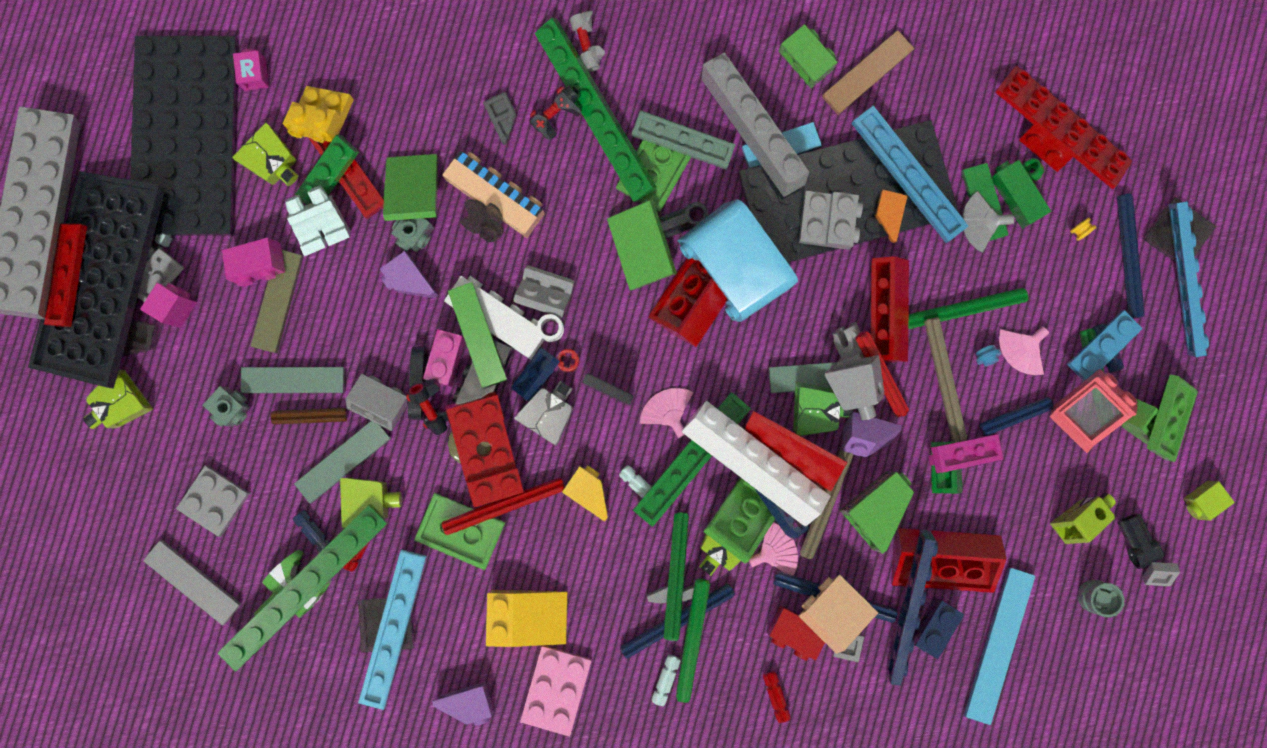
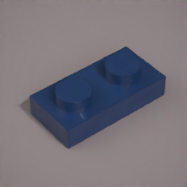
M540 348L510 388L529 402L538 393L547 378L554 372L560 361L543 348Z

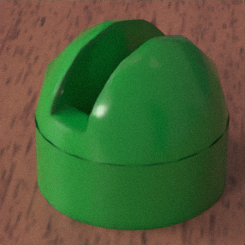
M1029 159L1023 164L1032 181L1042 178L1045 170L1043 164L1038 159Z

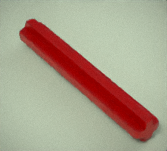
M868 331L859 332L855 340L864 357L879 355L884 395L896 417L906 416L909 408L874 340Z

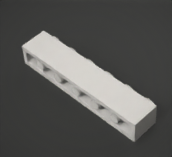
M705 401L693 414L682 430V433L804 526H807L821 515L831 497L708 401Z

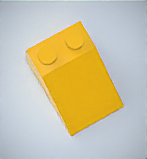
M490 590L487 593L486 646L519 647L566 644L568 591Z

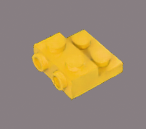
M306 86L299 103H291L282 124L288 129L287 132L296 138L308 137L320 143L324 141L332 142L334 137L339 135L354 99L350 94Z

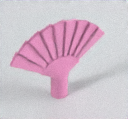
M1042 326L1033 335L1028 336L1000 329L999 346L1002 355L1013 368L1030 375H1044L1039 343L1049 334V331Z
M671 388L657 393L644 406L639 424L668 425L673 428L678 438L684 436L685 434L682 433L684 427L680 419L694 392L687 389Z
M773 522L764 536L760 553L752 556L748 562L751 567L766 562L784 573L794 575L798 564L797 546L794 539L788 537L781 527Z

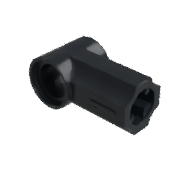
M693 202L688 207L659 217L665 238L668 239L691 230L708 216V211L702 203ZM696 209L700 210L704 217L700 221H693L689 217L690 212Z
M1136 513L1124 517L1117 522L1129 546L1127 549L1128 556L1137 569L1144 568L1150 565L1151 562H1157L1164 558L1161 546L1151 537L1141 514Z

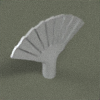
M978 191L969 199L963 211L962 218L968 224V227L964 230L965 236L970 244L982 253L998 226L1014 224L1013 214L998 215Z

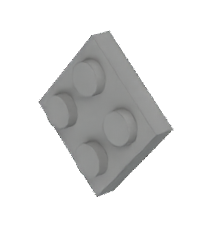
M204 466L176 509L216 536L221 537L250 493L210 466Z

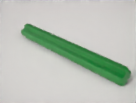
M1019 288L909 314L908 329L925 326L924 322L931 318H939L940 322L1025 303L1029 300L1028 292L1024 288Z
M683 512L675 513L673 522L664 639L668 641H677L680 637L689 515Z
M698 578L695 580L676 698L679 702L688 703L691 700L710 589V582L707 579Z

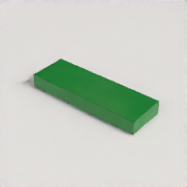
M985 163L962 170L961 174L968 198L970 199L978 191L998 215H1003L988 164ZM1006 225L998 226L989 241L1007 237L1009 234Z

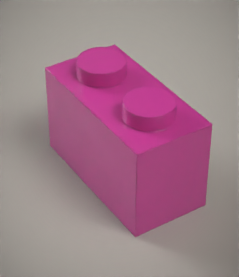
M270 238L222 250L226 280L237 283L238 286H249L253 284V281L259 279L271 280L276 278L277 274L285 273L281 243Z
M169 282L166 286L156 283L140 310L161 323L181 328L197 302L190 298L192 295L190 292L179 286L176 287Z
M437 329L423 379L427 381L437 379L439 384L453 387L466 342L463 336Z

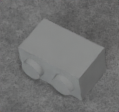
M361 374L346 397V408L393 431L407 408V398L400 389L395 387L389 388L383 385L378 378L374 376L367 377Z

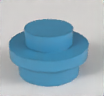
M995 345L987 346L976 352L978 358L976 362L978 365L990 366L999 361L998 357L1002 353L1000 349H996Z

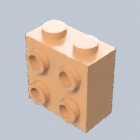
M841 575L834 579L828 577L818 587L821 592L816 597L811 595L802 604L801 607L804 610L799 615L836 654L845 651L878 614Z

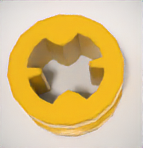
M1089 217L1070 230L1071 233L1077 235V241L1097 228L1096 225L1090 224L1091 219Z

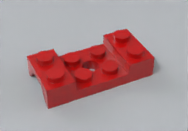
M490 392L480 399L463 404L445 405L473 507L524 493L496 392ZM481 442L490 443V451L486 454L477 453L478 444Z

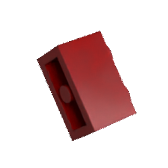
M782 605L779 607L767 631V634L772 637L770 642L783 649L786 645L795 650L793 654L805 661L808 658L816 661L825 644L799 617V614Z

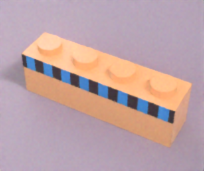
M460 150L443 173L445 180L528 238L545 215L541 208L543 204L532 196L528 199L522 195V189L511 181L508 184L500 179L502 175L492 167L484 168L480 165L481 160L471 152L466 155Z

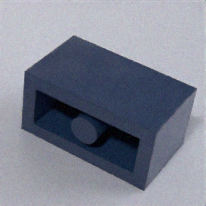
M934 597L920 621L919 628L914 631V645L938 660L965 614Z

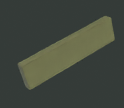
M282 250L285 273L277 274L276 278L268 280L250 346L273 353H278L304 258L300 254Z

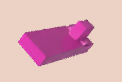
M998 434L932 447V455L928 456L930 465H935L936 473L1003 460Z

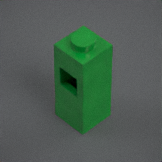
M1020 160L1013 164L1007 161L995 168L997 173L992 176L993 184L1022 229L1052 212Z

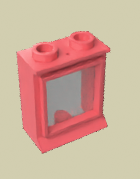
M1099 369L1056 403L1053 410H1051L1050 418L1088 453L1094 445L1137 414L1138 402L1130 392H1124L1118 386V381L1112 374H1105Z

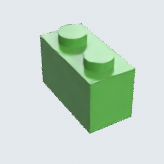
M805 24L781 43L779 53L810 88H813L831 73L837 64L834 52L828 47L825 48L821 44L818 34L813 29H808Z

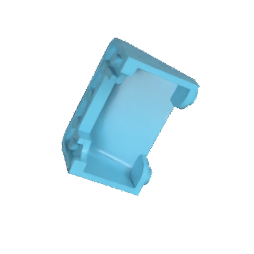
M736 199L724 203L677 240L681 245L680 250L683 255L688 259L699 260L727 297L728 301L726 302L727 308L725 311L734 321L742 322L798 283V278L748 207L740 200Z

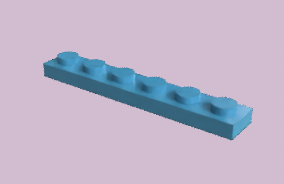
M874 105L851 123L945 243H948L968 227V224Z
M1188 202L1169 204L1187 354L1194 357L1207 356L1206 349L1209 347V340L1203 330L1206 316L1203 308L1200 306V298H1202L1203 292L1201 284L1197 282L1196 273L1199 272V262L1197 258H1194L1193 247L1196 246V237L1194 232H1191L1190 222L1193 220V212L1191 207L1188 206Z

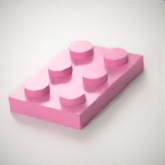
M542 645L520 722L570 737L592 659Z

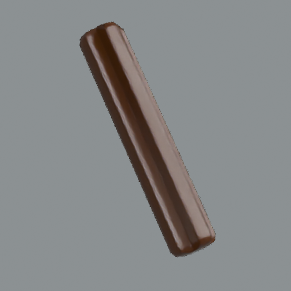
M346 408L272 411L270 417L271 423L275 425L346 422L348 412Z

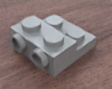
M805 191L798 243L847 250L853 247L854 243H858L860 228L855 227L856 218L861 217L863 203L858 202L859 195L839 192L827 194Z

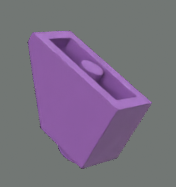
M405 251L380 268L384 275L381 277V280L389 290L394 288L399 293L429 298L438 296L415 262Z
M853 412L843 426L842 451L856 456L868 457L891 444L901 431V425L877 418L861 420L860 414Z
M486 681L436 696L432 701L435 708L464 724L474 722V726L487 723L489 717H492L494 713Z

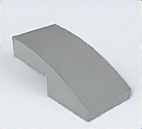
M695 584L683 589L682 601L693 598ZM668 585L646 594L648 601L667 603Z

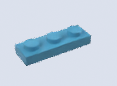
M1125 310L1120 311L1067 365L1085 381L1097 370L1102 369L1143 328Z

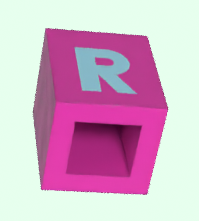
M243 49L241 53L233 54L236 83L244 91L269 88L266 58L258 50Z

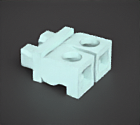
M321 185L308 191L312 201L311 204L304 206L299 195L288 198L285 202L289 212L287 219L300 243L304 256L325 248L326 242L330 246L350 237L351 233L332 195L328 196Z

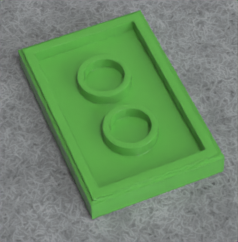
M643 140L636 153L657 188L639 202L654 201L656 210L660 213L691 157ZM620 179L616 189L631 197Z
M437 154L386 158L383 206L385 221L432 218L437 216Z
M647 201L607 218L629 290L638 289L677 273L654 201Z
M1171 374L1169 376L1147 445V449L1171 462H1175L1198 393L1197 389L1180 376Z
M740 477L703 532L746 564L775 518L754 487Z
M434 493L414 541L486 570L506 522L494 517L446 535L442 528L443 521L472 511L474 508Z

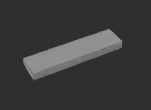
M160 540L143 560L222 626L228 622L241 606L239 601L164 540Z

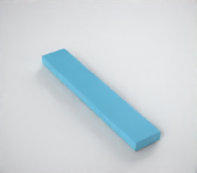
M403 549L400 551L359 704L382 710L386 707L427 559L426 555Z
M1010 567L1007 569L964 712V716L988 725L992 723L1034 583V575Z

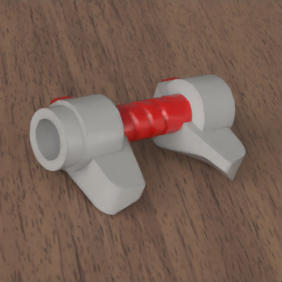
M593 11L579 13L570 18L572 30L578 34L583 53L580 57L588 72H593L600 68V60L605 54V50L600 46H591L588 32L592 31Z

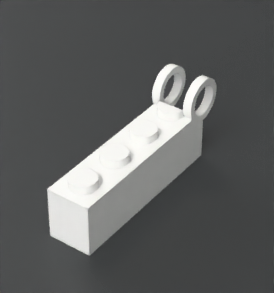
M460 276L452 288L454 289L472 282L491 334L530 360L544 340L556 342L563 336L564 326L557 316L547 314L541 317L539 321L533 318L530 322L522 317L525 312L513 304L510 308L501 303L504 298L492 290L486 293L480 289L483 284L471 276L468 279ZM448 294L444 302L453 307ZM548 321H555L559 325L558 332L553 336H547L543 333V326Z

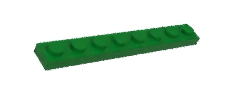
M551 18L535 32V35L565 86L568 87L572 84L579 90L581 96L578 98L577 103L582 107L581 113L633 202H639L655 190L657 186L558 19Z
M371 504L368 505L217 654L235 672L238 671L389 522Z

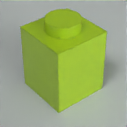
M1206 481L1183 498L1188 505V512L1194 518L1211 521L1235 503L1219 481Z

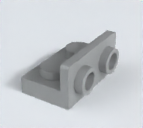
M160 245L155 249L150 247L138 298L145 302L156 283L166 286L168 282L171 283L184 269V266L167 254Z
M527 265L524 269L523 279L515 293L514 302L562 318L571 298L574 280Z

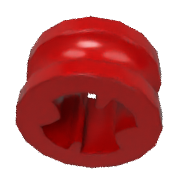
M564 349L558 353L557 359L560 361L558 367L562 371L573 372L578 368L580 359L575 351ZM566 354H572L571 357L575 360L573 366L570 364V368L564 367L565 363L561 361V358L563 356L566 357Z

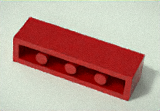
M896 256L872 258L871 337L885 363L908 362L909 260Z

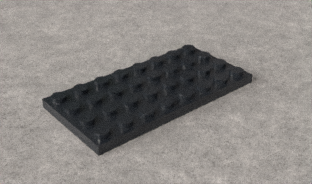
M135 36L130 180L156 184L166 188L154 236L160 234L170 236H233L235 160L232 157L235 155L237 110V83L233 54L238 53V39L236 36Z
M929 120L893 130L959 213L932 121ZM863 138L798 155L809 171L808 178L804 186L783 197L762 165L738 172L748 209L787 263L840 249L798 243L805 191L827 194L839 192L859 195L858 202L863 203L861 217L856 218L855 227L860 228L858 243H854L853 246L888 236L882 224L875 217L882 190L907 196L899 233L931 225Z
M79 171L66 224L87 226L71 327L50 326L44 324V319H40L28 368L114 389L160 213L165 187Z

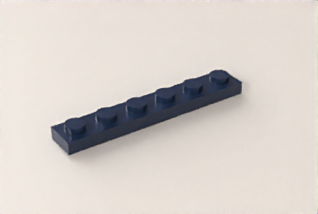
M920 529L886 669L890 684L901 686L903 676L906 677L908 674L909 664L907 658L908 654L912 653L914 649L913 634L914 630L918 629L920 625V614L918 613L920 605L923 606L926 600V591L924 590L926 581H930L932 576L931 560L932 557L937 555L938 542L931 531Z

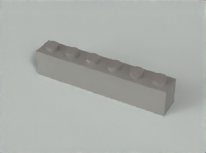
M725 52L704 63L702 81L783 197L804 186L809 174L808 169Z

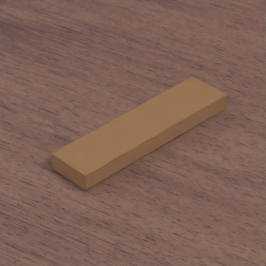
M897 30L825 92L822 98L837 115L841 114L914 50V47Z

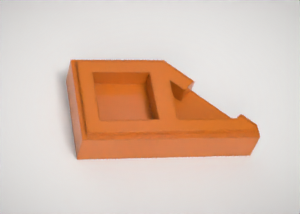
M882 190L875 217L882 224L889 236V240L895 243L898 238L907 196Z

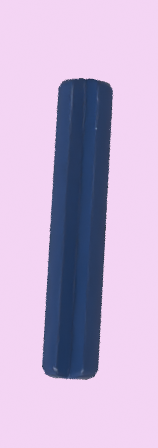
M1049 397L1042 398L980 423V430L984 436L991 435L1051 411L1054 405Z

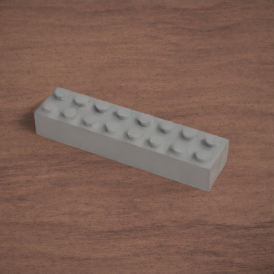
M19 106L0 207V314L45 320L60 224L64 223L81 127L76 117L72 114Z

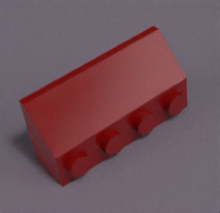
M687 258L648 318L679 339L697 347L728 299L699 260Z
M753 411L744 429L824 491H832L848 463Z
M898 528L893 544L892 586H907L920 532L918 529ZM928 530L931 531L938 542L937 555L932 557L930 564L932 566V576L930 581H926L925 588L995 592L1007 560L1001 535Z

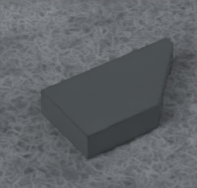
M503 92L484 101L483 104L502 144L506 145L517 115L506 92Z

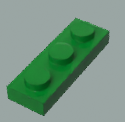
M336 135L295 195H299L306 205L311 204L312 201L308 191L321 185L329 196L359 151L342 135Z

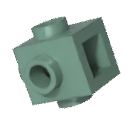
M424 218L396 220L391 234L397 239L395 244L406 252L412 249L417 253L420 248L424 249L431 238L429 235L434 230V227Z
M219 386L202 405L212 414L210 418L221 427L223 425L238 426L246 419V412L250 409L245 403L247 399L237 390L232 391L230 388Z

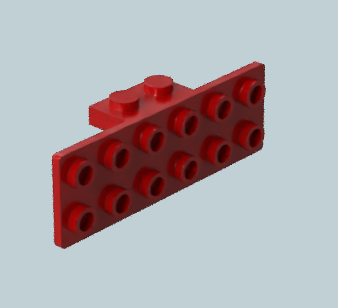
M1015 66L995 91L997 95L1033 123L1019 141L1056 172L1074 157L1111 189H1114L1119 184L1132 163L1128 155L1109 142L1106 136L1092 128L1085 119L1080 118L1070 110L1067 104L1053 96L1046 87L1036 82L1027 71Z

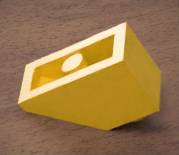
M588 465L585 469L580 466L562 493L605 522L608 518L602 481L597 478L600 473Z

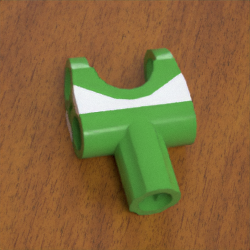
M300 549L279 563L263 580L262 583L272 594L254 612V616L297 576L299 561L305 555ZM332 579L295 614L297 617H303L318 602L329 587Z

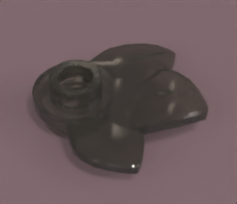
M466 200L465 206L469 216L463 218L460 221L461 224L470 232L479 234L485 241L495 242L500 239L504 229L501 225L503 216L499 208L493 203L485 206L484 203L478 200Z

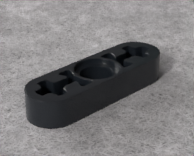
M413 346L411 349L409 388L414 384L427 381L423 379L428 363V350L426 346ZM408 401L409 420H424V412L420 405L412 404L411 401Z

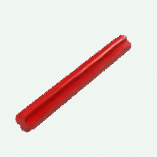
M556 478L524 490V493L495 501L442 522L443 531L446 535H450L563 492L565 489L564 483L561 478Z

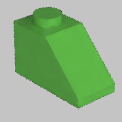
M1136 399L1138 402L1137 414L1121 426L1148 445L1158 409Z

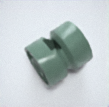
M1089 580L1084 582L1078 590L1079 604L1090 613L1102 617H1113L1118 615L1124 607L1125 598L1123 592L1111 583Z

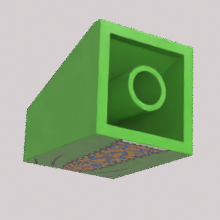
M886 471L840 509V512L872 550L882 554L887 551L914 492L909 487L912 483L902 472L898 474L897 472Z

